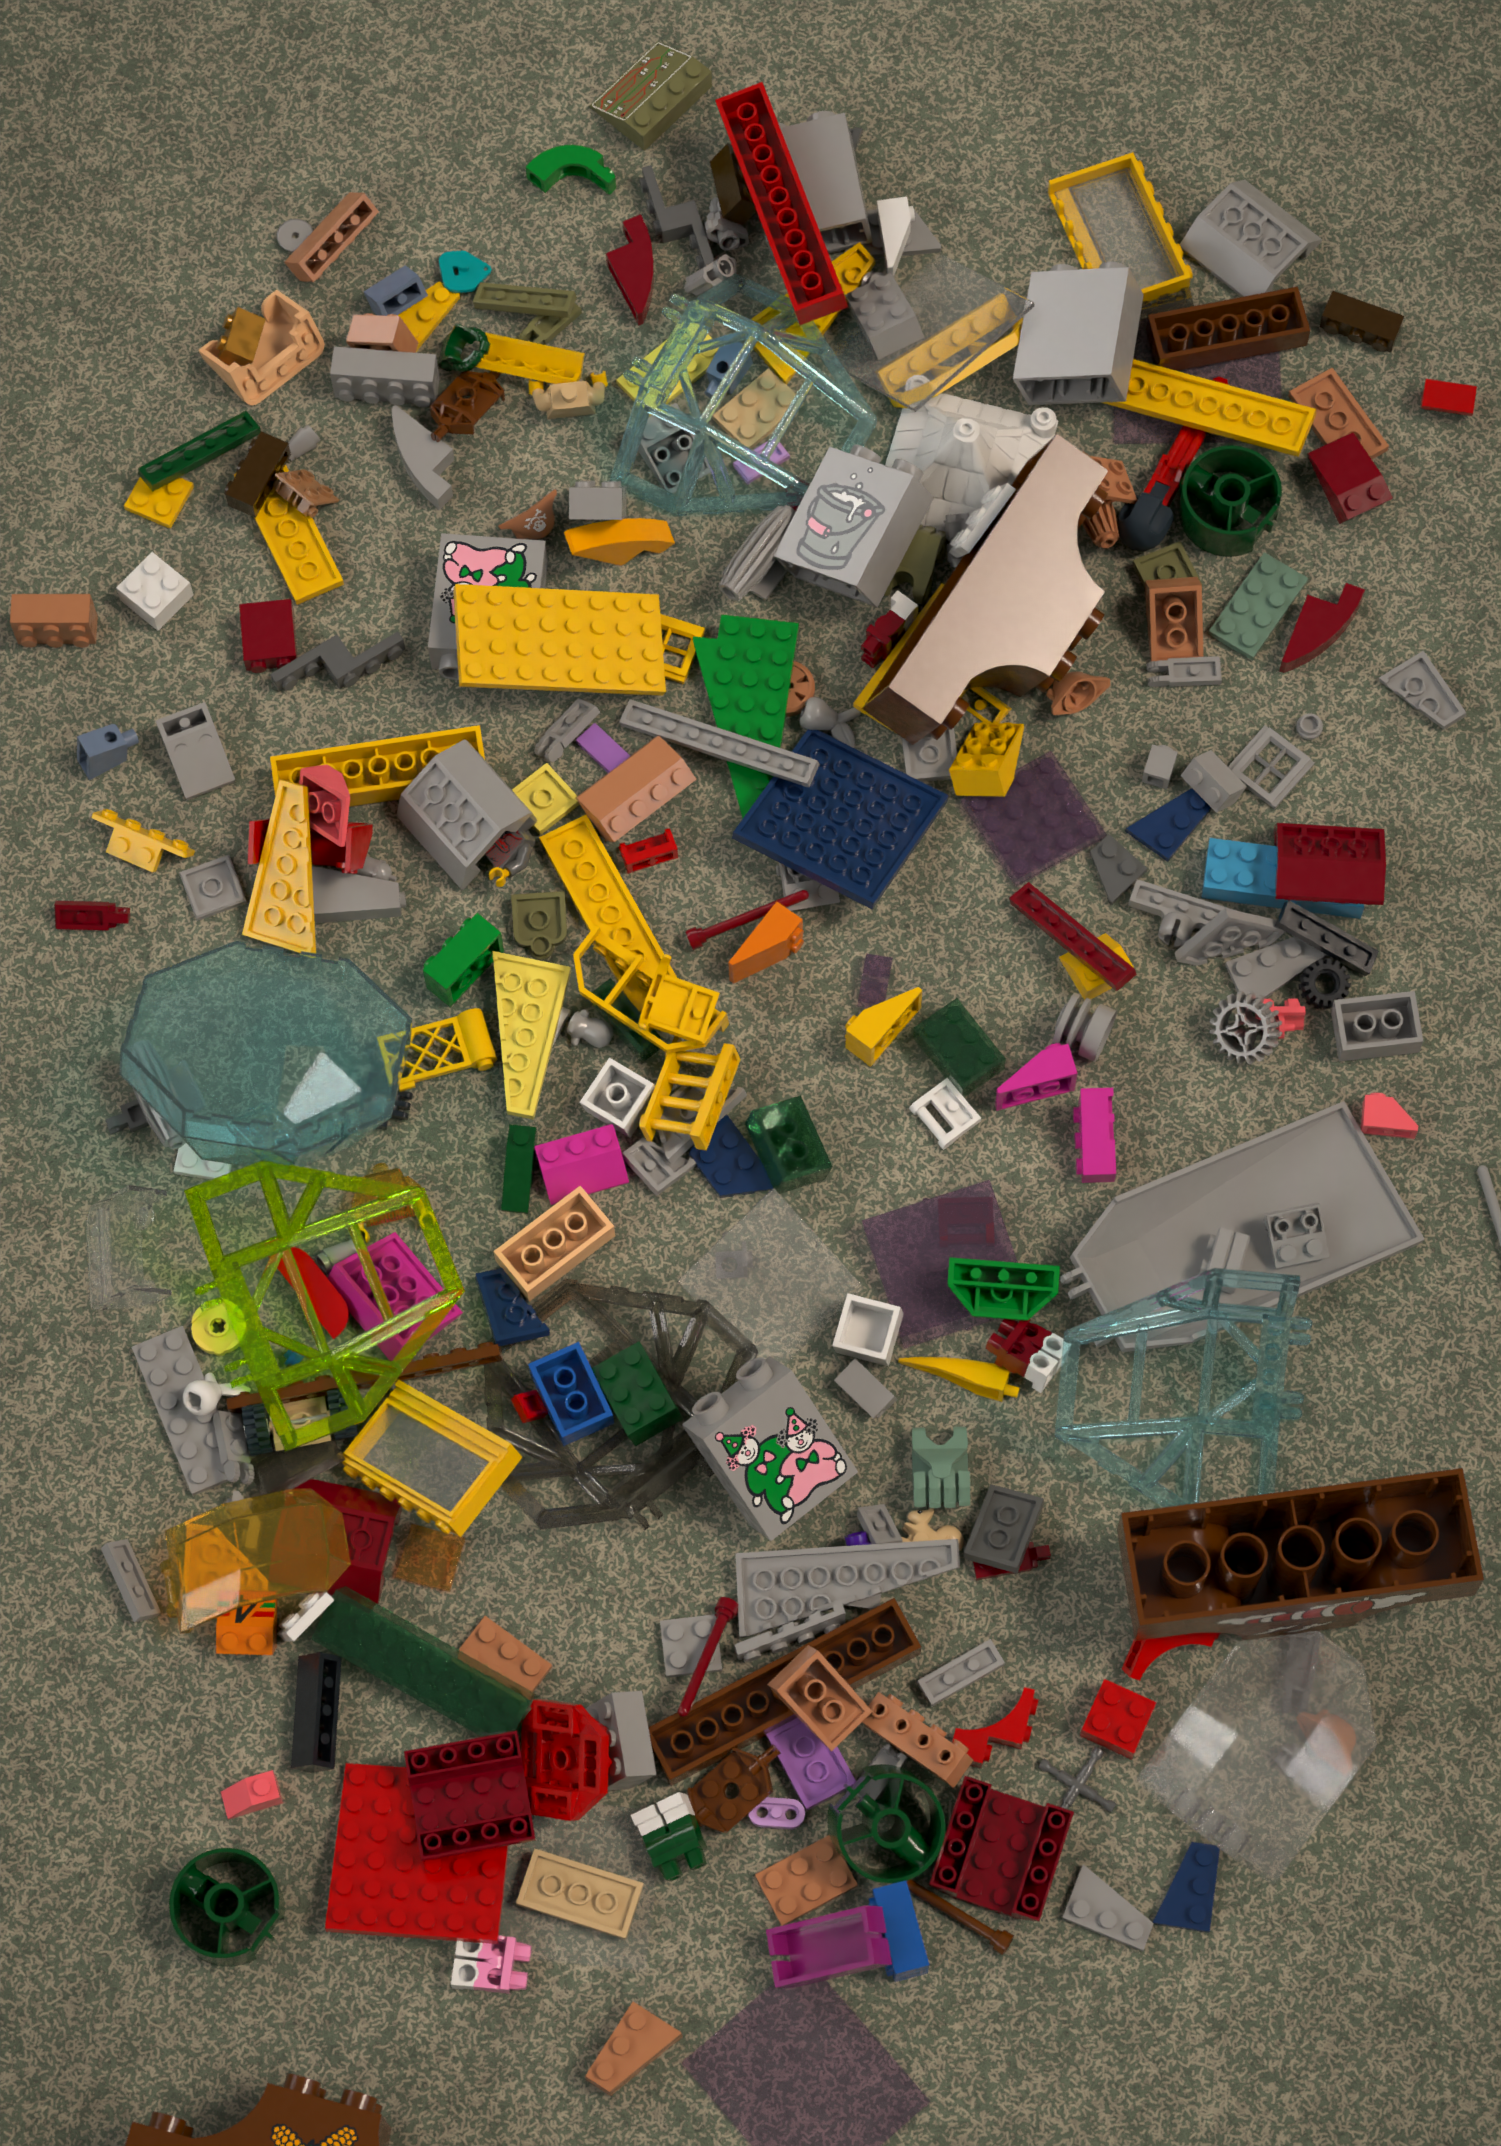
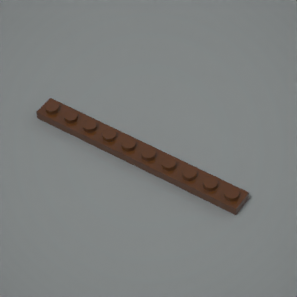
M485 1342L471 1350L456 1348L446 1355L439 1356V1353L424 1355L421 1360L401 1359L396 1361V1365L387 1367L384 1364H376L370 1366L367 1371L347 1370L342 1372V1376L331 1378L330 1375H322L314 1378L315 1381L290 1382L287 1384L288 1387L277 1389L276 1386L261 1388V1392L253 1394L246 1391L240 1392L238 1396L226 1399L229 1412L241 1414L242 1407L265 1403L266 1409L274 1405L322 1396L327 1397V1391L350 1387L352 1392L396 1383L398 1379L407 1381L503 1361V1355L498 1344L494 1345L493 1342Z

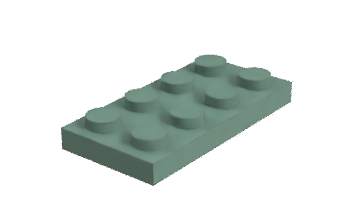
M1264 552L1210 628L1208 635L1253 661L1307 584L1308 578Z

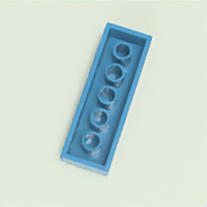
M1210 838L1201 898L1282 909L1284 903L1288 900L1275 899L1277 846ZM1290 900L1312 913L1361 919L1365 905Z

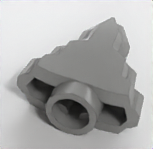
M714 197L711 200L709 206L710 213L707 215V221L705 222L707 239L719 243L721 249L727 251L747 246L749 244L747 230L740 224L724 219L719 200Z
M727 254L721 256L686 277L684 290L686 293H693L697 296L736 273V260Z

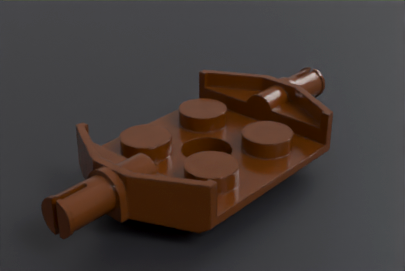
M486 371L484 373L461 372L430 406L431 416L439 426L431 434V438L436 442H440L446 433L473 435L474 425L500 397L501 401H505L504 389L497 382V378L503 373L490 371L489 373Z
M774 1744L759 1756L734 1747L730 1755L693 1788L689 1787L687 1789L699 1826L705 1825L727 1833L773 1792L768 1769L770 1767L769 1763L781 1754ZM731 1783H736L739 1787V1795L735 1799H728L726 1796V1788Z

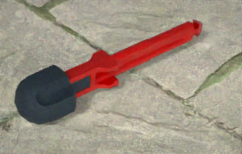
M1220 376L1212 379V381L1228 385L1227 379ZM1183 425L1167 455H1162L1141 496L1135 494L1138 501L1135 504H1124L1117 518L1119 538L1124 545L1132 550L1147 551L1158 546L1164 539L1174 521L1173 512L1169 506L1180 489V481L1189 468L1206 437V431Z

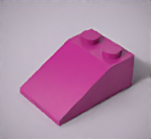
M1055 1043L1047 1046L1045 1050L1038 1053L998 1087L995 1103L996 1111L1075 1091L1078 1073L1069 1044L1061 1045L1060 1043Z

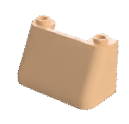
M278 290L270 294L262 303L261 311L266 320L252 364L240 366L234 362L229 366L217 358L219 350L216 349L218 340H212L198 350L203 360L249 405H256L318 358L324 350V340L310 313Z

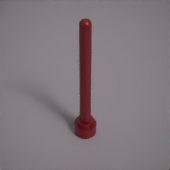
M807 890L795 892L705 929L693 927L685 931L692 949L696 950L703 947V943H706L707 939L764 917L776 902L787 908L807 900L809 893Z
M720 1597L714 1609L716 1621L678 1708V1714L682 1717L687 1716L726 1623L736 1617L738 1603L731 1598Z

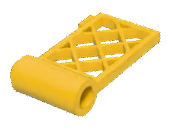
M479 1008L463 1011L452 1018L378 1037L393 1089L399 1087L400 1092L415 1088L416 1082L471 1067L478 1068L479 1071H485L494 1066L493 1063L497 1061L483 1012ZM453 1026L455 1035L451 1042L437 1036L441 1028ZM424 1034L430 1038L425 1049L411 1043L416 1035ZM434 1040L447 1046L441 1058L428 1051ZM397 1041L403 1044L404 1047L397 1056L388 1051L386 1043ZM408 1047L421 1053L415 1065L402 1059ZM453 1049L462 1054L464 1062L452 1064L445 1059L450 1050ZM425 1056L438 1062L434 1070L426 1071L419 1067ZM391 1059L395 1060L393 1066L391 1063ZM399 1063L412 1069L408 1077L396 1079L394 1071Z

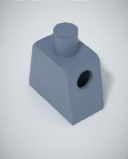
M727 335L725 336L706 371L710 384L704 393L709 398L717 401L723 391L729 394L734 392L753 364L748 346Z
M115 724L77 736V761L87 778L91 780L127 761V748L138 744V737L133 729L121 733Z

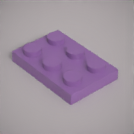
M798 1717L766 1734L770 1745L774 1744L781 1752L777 1758L806 1811L847 1790L844 1787L845 1783L850 1787L856 1783L838 1747L830 1751Z

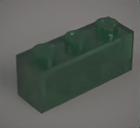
M610 978L591 993L604 1001L616 984ZM621 992L611 1006L638 1024L641 1013L626 995ZM591 1002L592 1006L611 1025L614 1032L641 1063L660 1050L659 1047ZM653 1028L650 1033L661 1039V1036Z

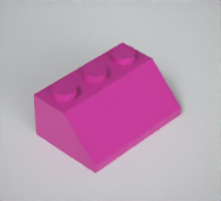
M613 1124L534 1146L550 1205L558 1203L579 1186L589 1195L629 1183Z

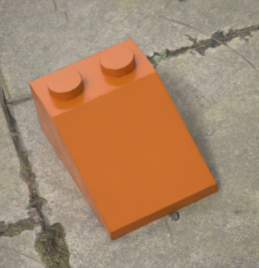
M776 902L728 962L729 981L734 984L786 959L791 952L797 953L804 943V940H802L804 933L803 919Z

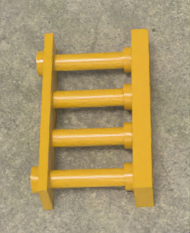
M674 1036L672 1043L682 1042L680 1037ZM724 1043L721 1053L717 1055L686 1050L665 1053L666 1059L645 1114L641 1115L639 1127L647 1141L652 1142L656 1129L689 1134L696 1149L707 1151L741 1060L735 1046L732 1044ZM682 1061L715 1066L713 1074L709 1078L678 1074ZM674 1084L707 1089L704 1098L700 1099V1101L669 1096ZM665 1107L698 1112L695 1122L693 1121L691 1124L661 1119Z

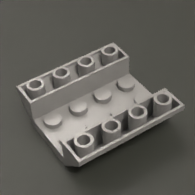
M1241 180L1230 183L1197 216L1180 246L1184 253L1239 296L1245 297L1273 291L1274 281L1300 255L1306 258L1322 242V239L1248 181Z
M464 739L435 755L401 793L396 816L460 889L464 890L481 871L475 864L505 831L516 832L533 813L475 748Z

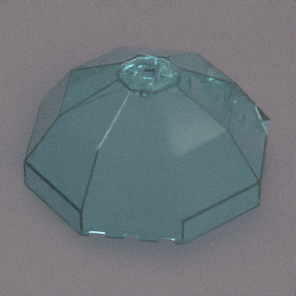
M234 941L144 976L142 989L138 994L134 1013L130 1018L126 1037L120 1048L119 1074L200 1159L291 1173L350 1148L391 1118L410 1046L412 1018L350 959L339 957L338 961L322 959V954L301 951L300 955L284 953V948L263 945V949L246 947V942Z

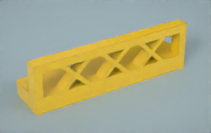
M485 332L491 345L488 354L484 355V358L481 359L482 361L476 366L477 368L553 384L578 382L581 379L585 353Z

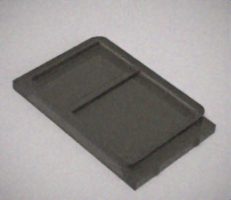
M332 1436L331 1441L276 1451L274 1447L273 1452L261 1454L251 1460V1464L254 1467L253 1472H255L253 1481L259 1489V1494L263 1496L267 1503L343 1462L345 1458Z

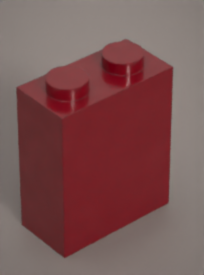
M291 599L239 604L243 660L246 671L262 673L266 669H280L298 658L294 609Z

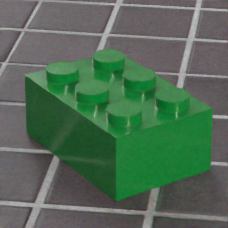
M478 913L472 918H467L461 924L460 931L454 937L450 936L446 939L441 947L442 950L436 956L432 955L424 963L423 974L426 988L447 1006L451 1007L494 962L492 951L504 952L501 932Z

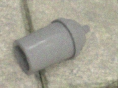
M366 856L364 867L358 869L356 874L396 882L397 877L392 875L391 867L386 861Z

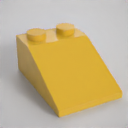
M916 987L863 1010L858 1017L856 1015L852 1016L845 1026V1048L871 1067L921 1009L922 989Z

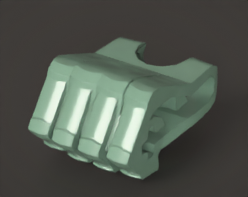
M924 1427L912 1428L914 1507H925L927 1503L929 1508H940L941 1503H943L945 1508L956 1507V1502H958L959 1506H970V1471H968L966 1427H954L953 1436L944 1445H936L926 1437Z

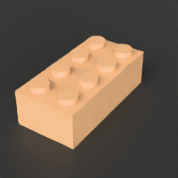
M579 1186L494 1250L495 1261L503 1268L530 1302L614 1238L615 1229L614 1225L585 1190Z

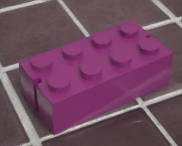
M865 1905L766 1929L770 1956H790V1961H771L775 1988H795L892 1965L888 1938H882V1934L887 1933L882 1906Z

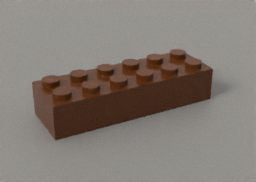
M1297 286L1148 315L1146 332L1155 365L1178 371L1307 346L1310 327Z

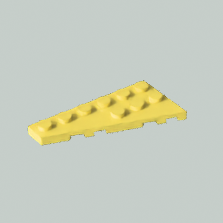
M492 951L507 1114L534 1120L571 974V967Z

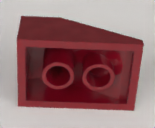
M1354 432L1307 453L1339 524L1393 499L1383 475Z

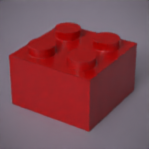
M1104 1679L1081 1729L1080 1736L1132 1760L1157 1702Z

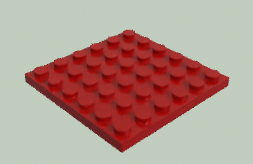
M346 1763L325 1930L326 1932L498 1944L509 1846L421 1861L407 1768Z

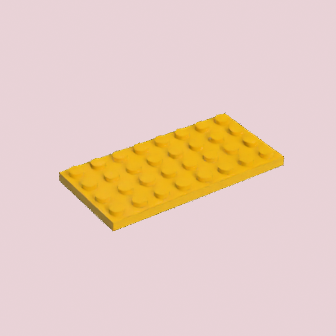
M455 584L453 593L459 687L663 696L666 693L659 594Z

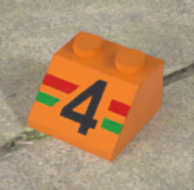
M221 1590L216 1623V1654L273 1655L277 1647V1592Z

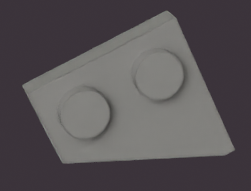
M645 1138L640 1139L622 1153L623 1160L656 1196L696 1166L694 1159L689 1158L687 1160L679 1157L673 1164H670L666 1158L664 1147H659L654 1142L647 1141Z

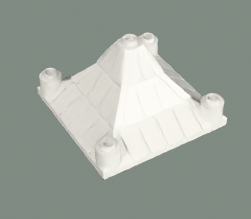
M923 377L912 378L907 383L906 393L928 385L930 382ZM940 393L933 398L908 408H902L885 466L892 467L895 459H902L915 465L923 472L919 482L934 499L921 524L923 528L925 526L935 527L936 532L938 530L945 531L944 520H946V515L969 513L970 516L974 510L976 511L984 505L980 501L989 490L996 488L998 485L1000 487L1007 483L1011 485L1026 461L1055 436L1058 420H1056L1055 413L1049 408H1038L1032 415H1027Z

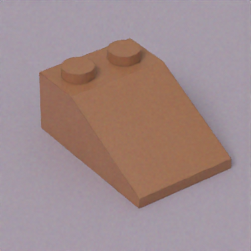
M1197 577L1145 580L1146 615L1151 661L1167 660L1168 658L1204 657L1202 584Z
M809 1645L767 1684L830 1751H833L873 1712L821 1653Z

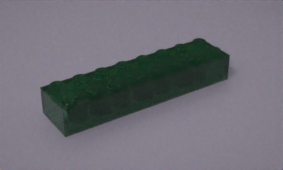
M347 1586L335 1591L332 1597L334 1601L326 1608L311 1640L481 1737L517 1731L519 1736L522 1730V1723L527 1713L531 1710L530 1706L533 1700L538 1699L539 1695Z

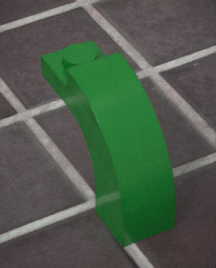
M580 145L553 147L536 156L525 167L527 179L544 193L557 181L567 176L585 177L609 195L616 189L615 174L608 167H604L603 155L591 148Z

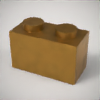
M237 307L232 315L228 314L223 323V328L226 329L225 334L221 335L216 349L219 350L217 358L229 366L234 362L240 366L252 364L266 319L240 307Z

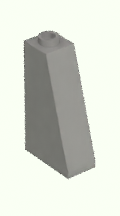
M312 866L315 923L402 917L401 908H406L405 892H400L399 883Z

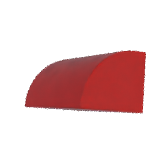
M1426 379L1422 392L1421 409L1473 416L1477 386Z

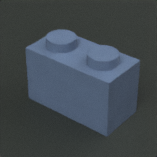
M406 265L364 291L372 311L379 316H387L388 314L398 315L428 296L419 275Z

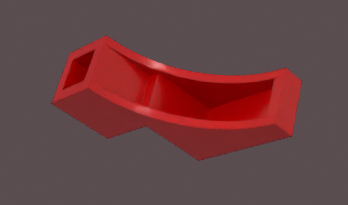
M1024 1687L1014 1709L1005 1718L993 1725L971 1730L955 1728L953 1741L956 1739L969 1749L967 1754L973 1759L970 1766L982 1769L983 1761L989 1762L993 1746L988 1745V1741L1017 1749L1022 1748L1023 1742L1029 1743L1032 1726H1028L1027 1723L1029 1715L1035 1716L1039 1699L1033 1698L1035 1689Z

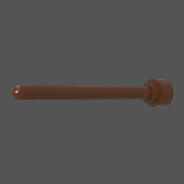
M912 1879L907 1880L909 1892L988 1939L994 1951L1001 1955L1005 1954L1014 1938L1013 1934L1005 1929L1003 1932L999 1929L997 1931L993 1930Z

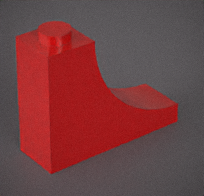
M1202 1632L1137 1641L1134 1639L1122 1670L1130 1678L1140 1681L1148 1666L1161 1654L1175 1647L1189 1644L1212 1647L1214 1640L1218 1639L1220 1633Z

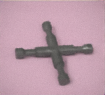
M1094 1747L1091 1752V1758L1086 1765H1083L1076 1778L1064 1770L1060 1771L1053 1767L1045 1758L1042 1760L1038 1768L1057 1777L1058 1781L1069 1787L1061 1800L1063 1802L1060 1806L1061 1808L1068 1809L1069 1806L1071 1807L1077 1796L1081 1794L1090 1801H1096L1101 1804L1106 1811L1110 1813L1113 1811L1117 1803L1112 1800H1106L1098 1795V1791L1086 1785V1781L1093 1772V1766L1104 1754L1102 1750Z

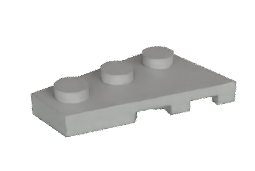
M1424 651L1379 677V681L1443 730L1466 717V711Z
M1084 1864L1082 1865L1062 1919L1143 1952L1154 1923Z

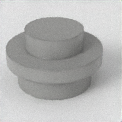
M1305 714L1298 719L1296 729L1302 738L1311 740L1320 736L1323 730V723L1317 715Z

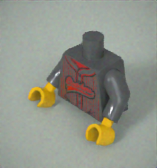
M533 814L516 832L505 831L485 853L495 866L489 872L490 880L497 876L501 877L496 880L497 887H503L506 883V877L511 878L528 865L532 847L535 844L534 837L528 831L537 822Z

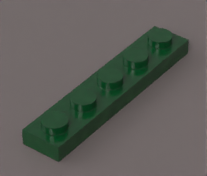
M244 411L139 467L138 475L153 492L256 437L261 432V428L251 415Z

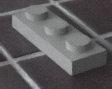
M128 1539L106 1543L101 1547V1550L133 1621L138 1622L157 1617L161 1611Z
M989 1639L919 1679L917 1683L929 1704L933 1707L1003 1667L1005 1662L992 1640Z

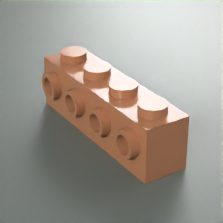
M349 192L284 263L300 281L314 282L339 257V254L355 240V237L370 224L379 211L364 193Z
M878 1692L868 1706L873 1712L861 1723L954 1788L973 1762V1759L967 1754L969 1749L956 1739L953 1743L945 1738L947 1733L935 1724L931 1727L923 1723L925 1718L915 1710L911 1709L908 1713L902 1709L903 1703L892 1694L885 1697Z

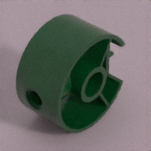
M1228 445L1204 452L1191 463L1180 481L1179 519L1185 534L1200 549L1217 556L1235 557L1252 552L1255 542L1264 530L1269 533L1272 532L1273 522L1271 521L1273 519L1277 520L1282 497L1279 475L1270 461L1260 453L1246 447ZM1235 472L1248 476L1253 480L1248 482L1244 477L1237 474H1226L1219 478L1214 473ZM1187 493H1193L1196 495V498L1211 506L1210 516L1213 522L1225 528V530L1215 528L1201 520L1191 508ZM1267 497L1270 498L1272 509L1257 528L1252 527L1241 531H1230L1231 528L1239 526L1244 520L1251 525L1255 524L1261 513L1249 505Z
M888 1764L864 1767L862 1770L865 1773L852 1787L846 1783L844 1784L847 1793L835 1806L831 1803L829 1804L827 1824L831 1841L845 1861L855 1871L870 1880L881 1883H898L910 1880L924 1872L934 1862L942 1848L945 1837V1817L941 1804L928 1786L915 1775L901 1767ZM889 1778L884 1799L874 1801L866 1793L855 1805L862 1812V1823L841 1830L843 1819L841 1811L871 1779L876 1781ZM904 1779L919 1785L927 1798L930 1809V1825L926 1839L922 1838V1835L910 1824L907 1815L898 1807ZM894 1814L895 1821L892 1828L887 1832L879 1833L877 1826L880 1819L885 1815ZM872 1837L879 1845L884 1848H890L899 1858L904 1859L905 1862L890 1868H869L851 1860L844 1845Z
M217 1848L196 1856L179 1872L170 1892L169 1913L176 1933L193 1954L213 1965L233 1967L256 1960L255 1954L265 1940H275L274 1936L270 1933L281 1918L283 1920L285 1918V1902L278 1882L260 1859L240 1849ZM242 1862L261 1870L269 1879L241 1892L237 1886L230 1883H220L202 1872L219 1863ZM274 1892L275 1913L250 1949L246 1947L240 1951L228 1953L230 1932L242 1928L253 1935L262 1922L261 1919L250 1913L249 1904ZM184 1896L205 1911L212 1922L220 1929L217 1953L204 1951L193 1945L186 1938L180 1916ZM227 1898L238 1899V1907L232 1915L228 1917L216 1915L217 1907L221 1901Z

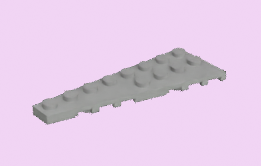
M958 1539L735 1553L739 1637H748L790 1622H795L809 1617L808 1615L818 1611L822 1613L832 1610L833 1605L841 1602L844 1606L960 1568Z

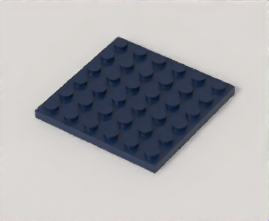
M808 729L792 752L818 760L820 765L810 787L808 788L773 776L733 831L732 839L873 910L946 805L949 795L819 730Z

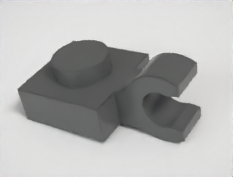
M137 1099L121 1105L122 1114L105 1120L110 1135L122 1131L127 1126L131 1133L150 1126Z

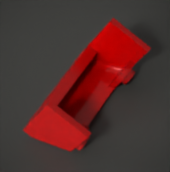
M270 818L249 821L248 864L260 862ZM348 822L346 844L344 847L338 846L310 828L312 864L336 866L342 868L341 873L357 874L358 869L364 867L373 834V824Z

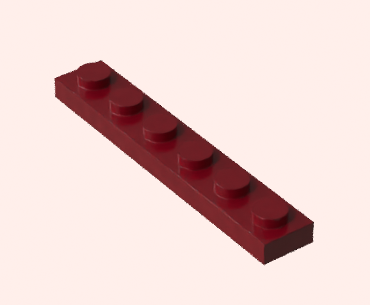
M1030 882L1026 883L1009 898L1013 907L1115 991H1118L1137 975L1135 968Z

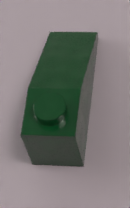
M509 1124L501 1211L524 1214L529 1212L536 1158L534 1146H537L538 1142L537 1127Z

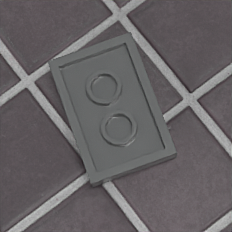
M990 1484L965 1548L964 1559L1018 1574L1044 1506V1498Z

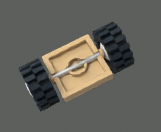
M350 1387L327 1391L329 1410H327L325 1396L270 1406L272 1421L268 1419L265 1403L242 1407L244 1431L250 1455L254 1456L273 1452L271 1433L274 1436L276 1451L331 1441L329 1426L331 1420L336 1440L357 1436V1418Z

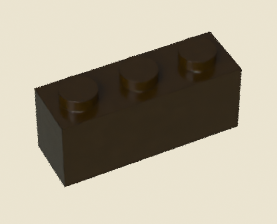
M727 143L710 161L722 217L743 226L757 211L732 145Z
M1332 290L1319 327L1324 328L1329 334L1346 336L1354 343L1363 342L1371 345L1379 352H1392L1405 316Z
M262 431L257 439L254 438L251 441L248 455L245 460L242 459L239 462L234 480L229 481L226 485L224 494L229 507L255 518L257 517L275 481L278 479L275 476L276 473L282 472L291 456L288 442Z

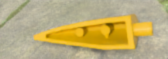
M949 1357L899 1358L898 1360L900 1364L937 1375L976 1395L1003 1402L1004 1395L1017 1398L1020 1387L1008 1384L1011 1372L1004 1366L1001 1368L994 1363Z

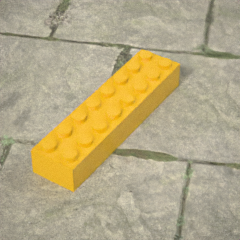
M480 725L270 756L275 796L279 780H287L299 784L301 768L327 764L342 773L350 794L349 807L398 800L401 793L435 755L464 739L485 760Z

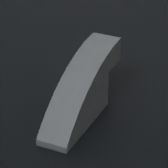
M394 405L392 407V420L400 458L415 486L428 501L440 510L453 497L452 485L440 477V474L454 461L453 449L442 440L440 442L434 441L431 438L432 433Z

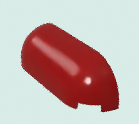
M283 1247L268 1256L330 1336L334 1340L340 1336L348 1323V1306L312 1258L305 1251L296 1247Z

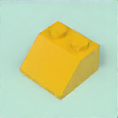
M1106 933L1097 937L1134 968L1120 944ZM1069 952L1059 957L1084 1001L1086 998L1093 999L1112 989V987Z

